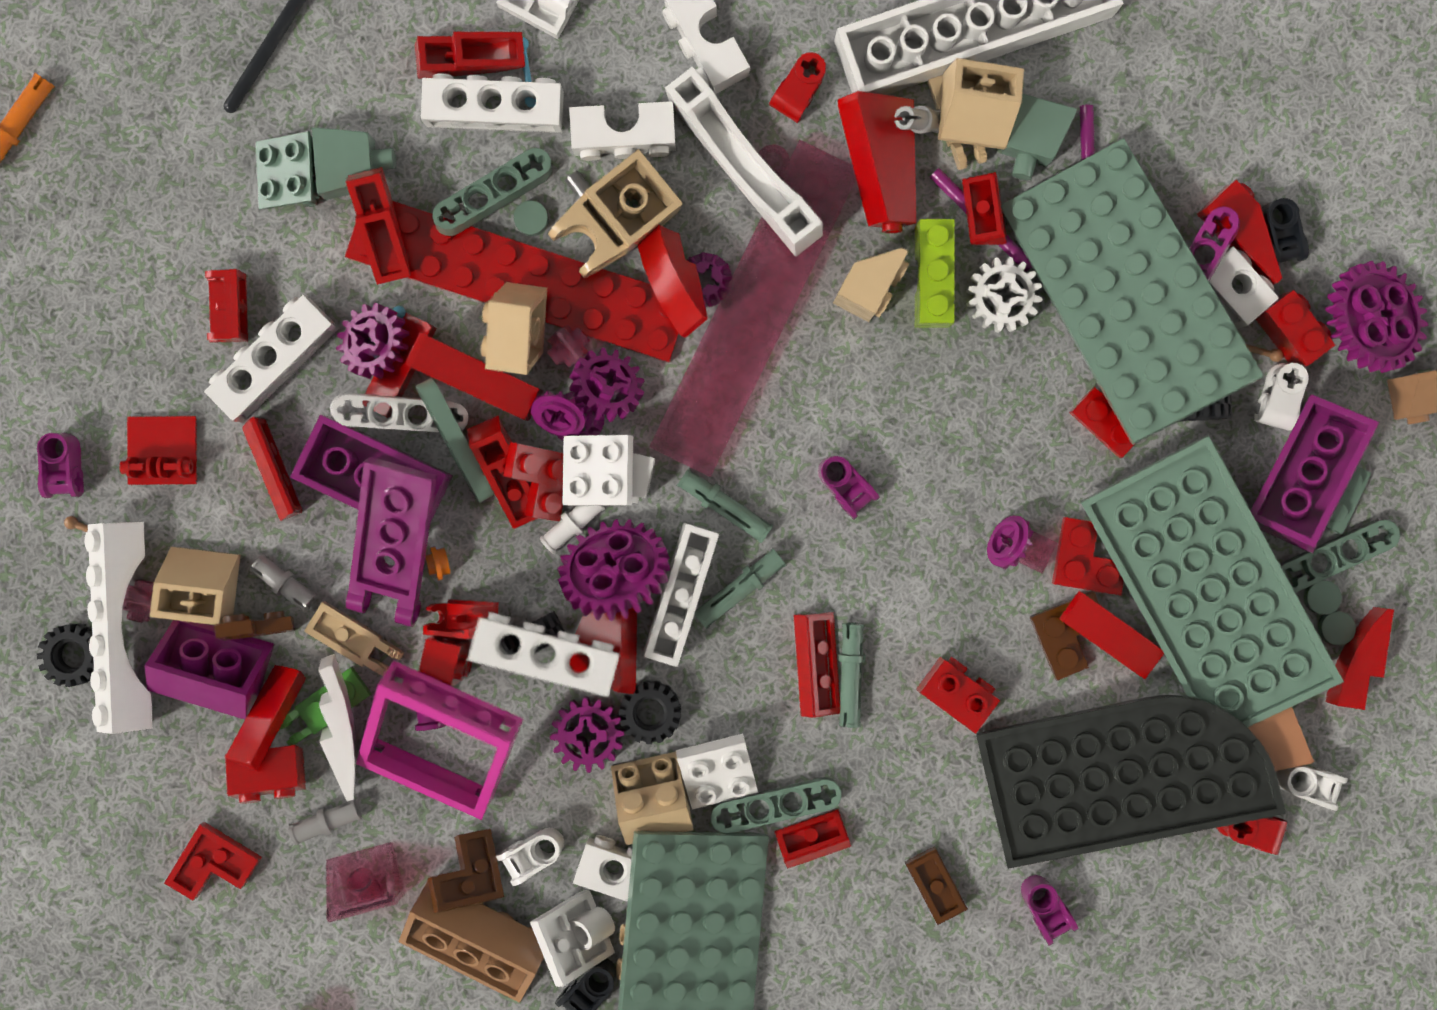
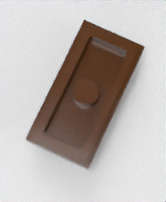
M935 846L905 861L937 925L968 910Z

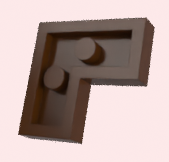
M1094 591L1085 593L1086 596L1099 604ZM1073 599L1029 617L1053 676L1057 681L1089 668L1076 638L1080 634L1059 619Z
M284 611L264 613V620L258 621L249 619V616H245V614L224 616V623L214 624L216 639L227 641L295 631L294 618L291 616L285 617Z
M491 828L455 836L460 870L428 878L434 913L504 897Z

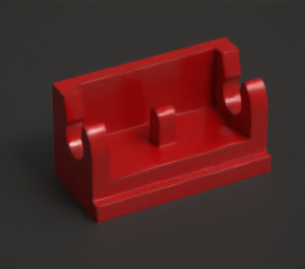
M238 269L205 271V278L209 282L210 333H207V340L210 343L248 342L246 273Z
M448 599L447 603H432L427 606L426 610L430 612L437 611L439 613V620L437 623L423 625V635L474 639L479 618H488L489 612L498 614L499 602Z

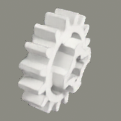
M1009 257L1004 265H1002L999 258L992 260V268L986 263L981 265L979 268L982 275L974 273L970 278L976 286H969L966 289V293L974 297L966 303L967 307L975 306L977 309L972 318L976 319L982 316L984 318L983 328L988 327L991 323L995 324L994 329L996 333L1002 331L1004 325H1006L1009 332L1016 330V322L1022 327L1027 325L1029 322L1025 315L1035 316L1038 311L1032 305L1042 302V297L1035 295V291L1042 287L1041 283L1033 284L1031 281L1036 272L1032 271L1026 274L1024 272L1026 267L1024 261L1017 267L1013 266V257ZM1000 273L998 283L995 285H984L990 276ZM1015 278H1017L1022 283L1024 289L1020 288L1018 283L1015 281ZM1003 288H1006V294L1011 295V298L1005 301V303L1002 302V296L996 293ZM983 300L989 302L993 308V313L986 308ZM1013 305H1023V308L1017 315L1008 317Z

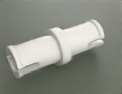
M576 506L569 513L565 511L561 515L562 519L545 535L541 536L540 541L552 554H555L575 534L578 536L583 533V527L601 511L605 510L604 506Z

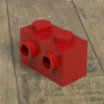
M1292 290L1279 295V299L1259 315L1256 320L1275 346L1283 352V356L1288 363H1298L1306 367L1333 348L1335 343L1330 338L1331 332L1323 322L1317 321L1311 313V306L1308 300L1303 295Z
M441 636L426 638L418 672L449 686H455L464 679V676L468 677L473 663V661L468 660L471 641Z
M952 656L948 662L939 657L916 690L976 734L1000 702L999 699L992 695L996 689L980 677L974 682L965 675L968 668Z
M297 745L269 748L257 771L225 758L227 796L239 799L240 804L260 802L261 795L274 794V799L291 798L296 796L295 791L306 790L303 748Z

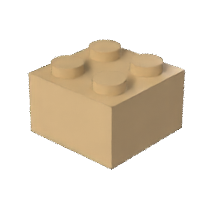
M506 282L485 303L483 322L487 323V335L483 337L481 345V355L486 357L485 369L527 375L543 354L547 288Z

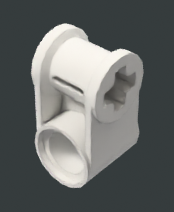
M1279 363L1269 369L1262 395L1258 399V403H1261L1259 413L1254 414L1256 422L1288 431L1293 429L1300 415L1301 403L1309 379L1308 372L1302 365L1298 363ZM1284 373H1287V376L1292 378L1290 384L1283 379Z
M1306 765L1275 771L1279 786L1284 791L1316 805L1338 811L1339 806L1336 802L1342 784L1347 783L1348 778ZM1299 772V780L1292 786L1291 779L1295 773Z
M545 828L505 848L496 855L498 861H503L512 877L510 880L512 886H516L553 864L564 848V838L558 830ZM539 841H551L554 844L555 852H544L539 846Z

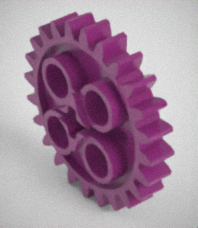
M1373 261L1361 263L1339 275L1340 280L1332 283V287L1336 292L1327 295V298L1334 305L1325 308L1326 312L1333 315V319L1326 322L1327 325L1334 326L1336 329L1330 337L1331 339L1340 338L1341 340L1338 351L1347 349L1349 351L1347 361L1358 359L1357 368L1361 369L1368 366L1370 373L1379 370L1381 373L1405 367L1407 362L1415 360L1414 353L1422 351V347L1418 342L1427 339V336L1420 331L1421 328L1428 326V323L1422 320L1420 316L1426 313L1427 309L1419 308L1418 306L1423 296H1414L1412 292L1416 284L1413 283L1407 286L1405 283L1407 274L1404 273L1396 276L1397 267L1394 265L1386 269L1384 261L1377 264Z
M615 519L612 527L607 528L603 521L598 531L588 527L589 536L586 538L582 535L576 536L579 542L578 545H567L570 555H561L560 557L563 566L557 568L560 575L558 582L566 601H570L574 610L580 608L585 617L593 612L595 619L599 620L604 613H607L610 621H613L616 612L621 611L623 617L628 618V609L633 608L640 613V603L644 601L647 604H653L650 594H662L659 583H668L666 572L671 571L668 562L670 557L662 538L656 536L655 530L652 528L646 531L645 525L642 522L634 528L631 519H628L624 526H620L618 519Z

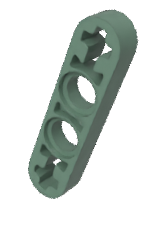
M539 148L529 149L441 201L433 210V221L436 229L446 236L459 234L542 184L552 173L549 154ZM535 160L536 163L543 161L542 170L531 169L530 161ZM518 168H521L522 174L525 173L526 181H523L521 173L517 170ZM504 176H511L517 180V184L512 190L505 191L498 187V181ZM482 193L488 198V202L484 207L474 208L469 204L470 197L473 194ZM460 203H463L464 208H465V211H466L469 215L464 216L463 210L460 211V207H459V204H460ZM448 212L451 216L455 215V222L450 224L447 220L444 221L443 214Z
M429 378L416 385V389L477 502L481 503L492 497L494 492L435 381Z
M1374 520L1317 546L1313 554L1308 551L1280 563V566L1285 575L1286 569L1289 572H1297L1301 569L1306 572L1307 575L1300 574L1292 579L1293 585L1291 586L1294 592H1298L1392 549L1399 542L1400 531L1397 525L1390 520ZM1378 527L1388 530L1389 534L1384 537L1385 543L1379 540L1368 543L1365 538L1378 535ZM1352 539L1358 545V553L1355 557L1348 559L1343 554L1342 547L1347 540ZM1321 553L1327 559V567L1323 572L1317 573L1313 570L1311 562L1316 554Z
M822 777L761 791L757 794L717 803L711 812V822L717 831L733 833L828 811L840 803L841 790L835 780ZM827 785L829 790H835V794L830 795L831 801L824 802L822 797L814 798L812 801L815 806L808 807V798L804 789L810 788L811 795L820 793L821 786ZM789 792H796L802 797V804L796 810H789L783 805V798ZM763 800L769 805V811L766 816L757 818L750 813L749 808L753 801ZM744 803V814L748 820L747 822L741 823V815L731 818L730 825H725L723 820L717 821L716 817L721 815V809L727 808L729 813L740 812L737 804Z

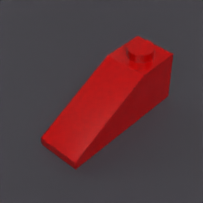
M1234 180L1211 199L1197 215L1205 222L1208 215L1216 208L1228 207L1234 210L1239 217L1240 227L1229 248L1234 246L1236 250L1246 253L1251 259V267L1259 276H1265L1274 285L1282 279V274L1261 206L1254 199L1255 194L1250 187ZM1225 216L1222 220L1215 219L1214 221L1217 226V231L1215 232L1217 236H1219L1224 228L1229 230L1232 228L1229 224V216Z
M499 415L468 428L469 447L512 528H518L538 519L525 516L531 485L530 481L503 476L509 444L512 441Z

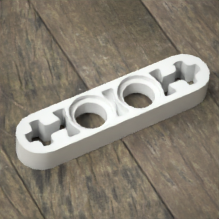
M342 393L331 402V414L341 425L439 432L436 426L431 425L433 420L426 407L427 416L422 423L414 424L409 421L408 411L414 405L425 407L421 398ZM345 400H350L351 405L356 408H364L362 401H369L366 407L367 421H361L362 413L354 412L350 413L348 419H344L343 414L337 411L338 406H344ZM445 400L449 408H454V411L460 415V420H456L460 429L463 430L468 422L466 409L457 402ZM385 402L390 404L392 415L388 420L380 422L373 417V408L376 404Z

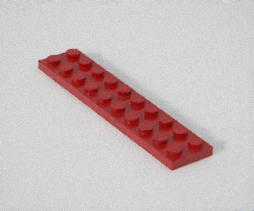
M393 201L411 276L407 277L408 279L483 303L488 302L494 296V293L498 292L506 282L547 288L545 323L670 363L679 333L666 315L651 284L605 269H601L593 275L583 278L579 273L580 268L585 264L583 262L472 226L459 234L446 236L436 229L432 213ZM443 217L444 221L447 220L450 224L455 222L454 220ZM355 223L345 258L370 266L357 224Z

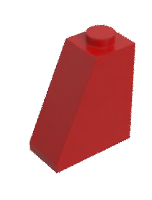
M633 608L628 609V618H624L621 611L616 612L613 621H610L607 613H604L599 620L595 619L593 612L586 617L582 616L575 635L579 636L578 643L592 646L593 640L614 645L612 652L619 653V658L610 689L617 693L634 695L636 690L637 611ZM575 653L569 660L570 667L574 671L583 672L590 666V658L585 653Z

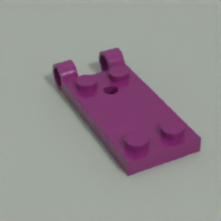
M369 457L364 462L349 590L346 598L347 609L365 613L369 608L374 592L398 599L394 617L395 623L414 627L421 610L419 597L437 475ZM384 556L391 557L395 565L387 564Z

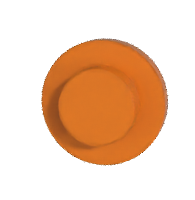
M435 546L430 547L431 554L425 556L429 576L436 574L437 580H443V576L451 574L445 548L436 549Z

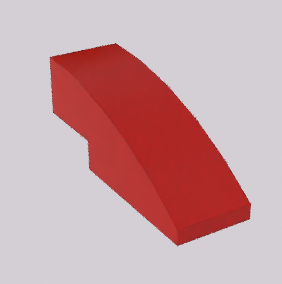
M453 32L452 36H417L415 42L418 79L433 78L434 74H448L455 77L497 73L525 67L522 32Z
M379 167L348 175L345 183L356 213L355 221L377 285L410 277L411 272L383 168Z
M658 225L638 244L640 257L648 280L666 315L680 336L687 338L708 319L696 264L685 260L680 234Z
M1081 591L1076 594L1059 618L1144 680L1164 655L1161 648Z
M1373 607L1356 627L1353 639L1345 644L1335 665L1344 682L1328 689L1325 702L1336 706L1365 710L1370 676L1384 678L1394 609Z

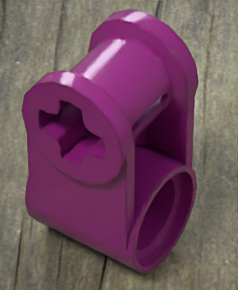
M48 433L43 435L37 443L39 471L37 484L40 495L43 498H51L53 495L70 494L72 497H81L84 492V477L81 468V446L79 440L69 433ZM59 440L64 446L61 456L56 453L55 449L56 443ZM58 481H64L65 484H58Z
M831 456L825 458L819 464V478L853 520L858 517L857 512L871 500L877 501L880 498L874 488L864 477L859 475L845 458ZM832 462H838L843 468V475L837 481H831L826 475L827 466Z
M1032 875L1023 881L1021 885L1022 898L1032 913L1036 926L1049 946L1054 944L1053 939L1067 931L1073 930L1075 932L1079 929L1070 911L1046 878L1040 875ZM1037 889H1046L1043 898L1032 900V896Z

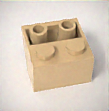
M956 58L943 73L938 140L1004 150L1007 147L1022 102L1024 68Z
M900 248L855 262L833 304L867 322L874 315L880 317L893 294L887 292L890 285L896 287L909 265L908 262L904 261L908 251Z
M170 547L154 581L150 617L212 625L224 623V616L234 614L241 555Z
M676 752L611 766L618 824L626 845L633 844L634 831H693L689 801Z

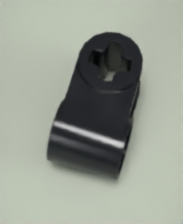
M1280 198L1264 205L1261 209L1278 265L1294 259L1297 261L1306 260L1309 255L1307 238L1304 235L1297 204L1291 199ZM1274 208L1278 209L1282 214L1281 224L1277 223L1273 218ZM1283 248H1289L1287 251H1282Z
M606 958L571 981L558 996L555 1004L558 1007L563 1006L567 1010H597L614 988L617 977L616 966L611 960ZM597 972L604 973L609 980L599 983L594 980L592 974Z

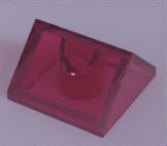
M392 842L326 860V919L329 923L396 905L406 893Z

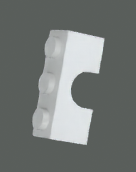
M664 0L666 8L662 10L663 16L670 29L677 27L682 37L678 40L681 50L687 59L694 58L698 69H696L697 73L715 94L749 76L750 66L734 37L715 44L706 41L700 34L702 26L709 20L717 17V6L714 0Z
M673 101L638 103V121L632 129L625 132L615 131L607 125L604 105L569 107L571 147L574 156H580V159L583 161L601 159V154H614L617 159H626L638 149L641 152H649L651 157L668 156L669 151L676 150Z

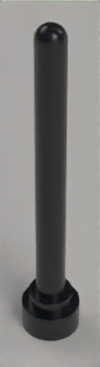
M289 0L224 102L223 107L226 112L234 113L237 111L306 0Z

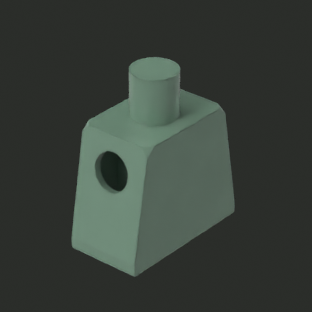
M1022 93V102L1007 147L1004 150L1002 149L1001 153L1016 158L1011 174L1013 177L1021 180H1031L1036 164L1047 167L1054 160L1076 114V108Z
M312 128L317 194L325 200L349 195L345 183L348 175L382 167L383 170L396 169L394 149H375V139L367 132Z

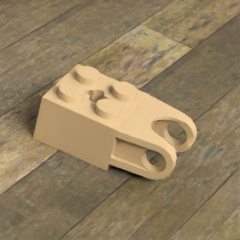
M638 149L589 187L555 223L548 235L553 241L575 232L586 234L591 238L595 251L579 271L583 278H586L627 255L658 225L663 226L676 216L683 203ZM626 198H628L630 202L633 199L637 200V208L629 207L626 204Z

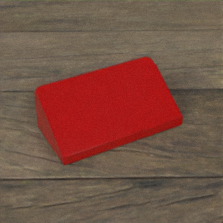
M996 172L962 179L971 245L1007 244L1000 187Z
M839 809L774 831L787 869L851 847Z

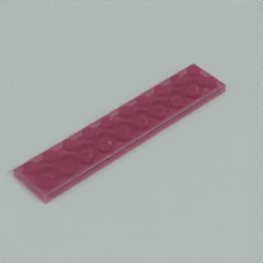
M800 139L780 179L800 195L821 220L823 236L795 257L766 220L761 217L649 448L709 477L712 476L856 181L853 165Z

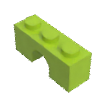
M920 219L915 225V260L918 263V284L915 293V328H949L954 324L955 219Z

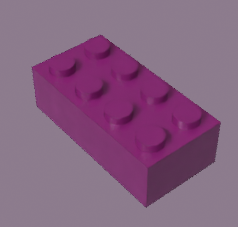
M1311 394L1250 511L1260 530L1313 554L1361 462L1379 422Z
M319 415L290 478L358 510L364 462L369 457L437 475L431 515L432 521L453 477L452 474L351 426L341 425L332 417Z

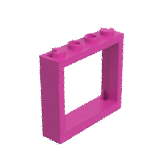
M393 660L378 683L356 764L482 820L495 795L523 718ZM396 677L403 679V682L401 684L395 682ZM389 699L497 747L484 785H480L378 739ZM501 725L510 727L509 732L500 729ZM375 747H377V748H379V749H381V750H383V751H382V752H378V751H376V750H374V749H375Z

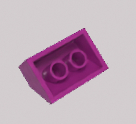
M173 620L145 664L147 690L245 720L261 691L274 643L254 637L224 641L216 639L214 625Z

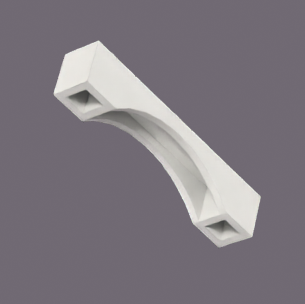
M693 67L665 87L669 102L673 101V108L795 257L823 236L821 220L801 196L782 181L761 158L728 115L715 93Z
M144 522L89 524L88 532L85 535V547L89 552V567L86 571V580L91 590L88 617L92 622V637L89 641V650L94 659V671L91 674V687L95 691L96 705L92 711L93 723L97 728V732L109 734L153 729L151 693L139 681L129 663L121 629L122 607L126 590L135 570L145 557Z

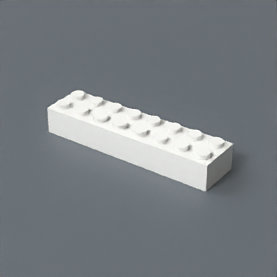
M918 0L837 28L834 43L852 93L863 91L888 95L943 75L956 58L984 62L1112 18L1124 3L1123 0Z

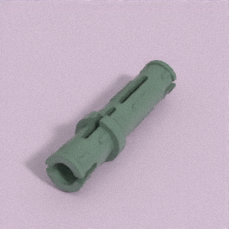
M690 468L687 469L677 484V487L682 488L701 501L702 507L705 509L710 507L732 524L754 537L759 543L763 542L773 527L771 523L769 524L747 509V507L721 491L720 485L717 483L712 485Z
M772 548L769 553L754 565L744 567L742 569L743 573L695 610V616L706 629L709 628L712 623L756 588L761 590L764 587L763 583L781 568L787 566L786 563Z
M842 623V653L838 655V661L841 662L839 726L845 727L846 725L848 728L861 727L862 663L866 662V655L863 654L864 624Z

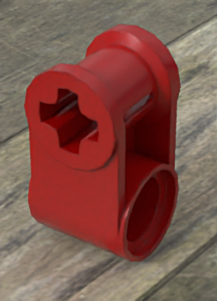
M814 52L802 54L797 59L786 79L784 78L769 102V106L798 124L803 112L811 104L814 94L823 81L826 72L824 59ZM814 66L816 68L815 74H811L809 78L803 75L804 70Z
M1273 816L1272 818L1268 817L1239 823L1238 827L1233 824L1217 827L1216 829L1237 843L1266 853L1279 855L1288 821Z

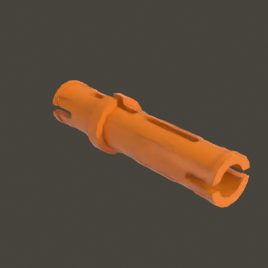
M37 73L33 74L28 85L0 123V163L11 147L19 144L20 140H18V137L51 90L55 88L53 84L43 79Z

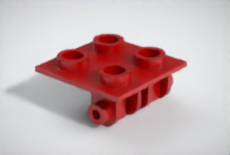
M196 416L127 417V459L120 462L119 469L121 474L127 475L128 485L197 484Z

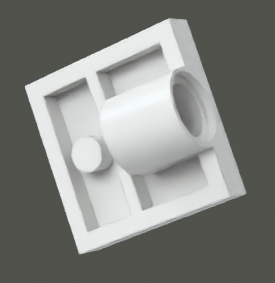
M497 0L496 3L504 11L558 39L579 0Z
M564 436L563 505L632 506L633 436Z
M743 734L676 750L678 764L692 810L758 793Z
M590 890L578 892L530 922L556 987H564L615 953L609 936L615 931L613 919L604 908L596 907Z

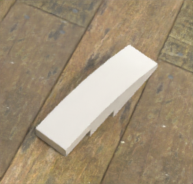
M332 654L321 659L318 669L328 691L321 695L319 708L328 725L327 728L322 729L320 744L348 802L354 799L356 784L357 747L355 726L347 687L336 657Z

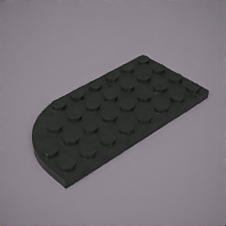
M1179 695L1150 696L976 733L1008 869L1286 814L1275 768L1261 742L1240 720L1229 712L1200 699Z

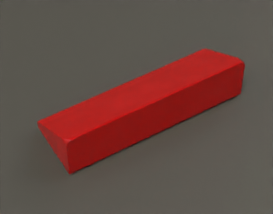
M406 313L403 318L405 324L401 328L408 331L409 336L403 338L402 343L409 347L407 350H401L399 353L404 359L403 362L394 361L392 364L395 371L391 373L384 370L383 378L373 376L365 394L402 397L416 369L405 365V362L419 333L433 337L437 328ZM363 400V405L367 407L369 401ZM381 402L373 408V411L386 418H390L392 415V408L388 403Z
M250 418L242 429L280 521L302 513V506L266 419Z
M834 612L794 615L801 716L816 718L840 714Z
M278 665L273 667L225 756L227 760L255 771L259 769L306 680L301 671Z

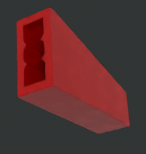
M856 91L838 99V109L867 224L869 227L882 228V233L903 232V227L917 223L915 132L911 129L903 130L898 128L895 120L903 121V118L895 117V113L903 106L914 108V99Z
M419 333L405 362V365L526 421H529L532 416L531 407L537 395L541 396L544 391L504 371L485 369V362L423 333Z

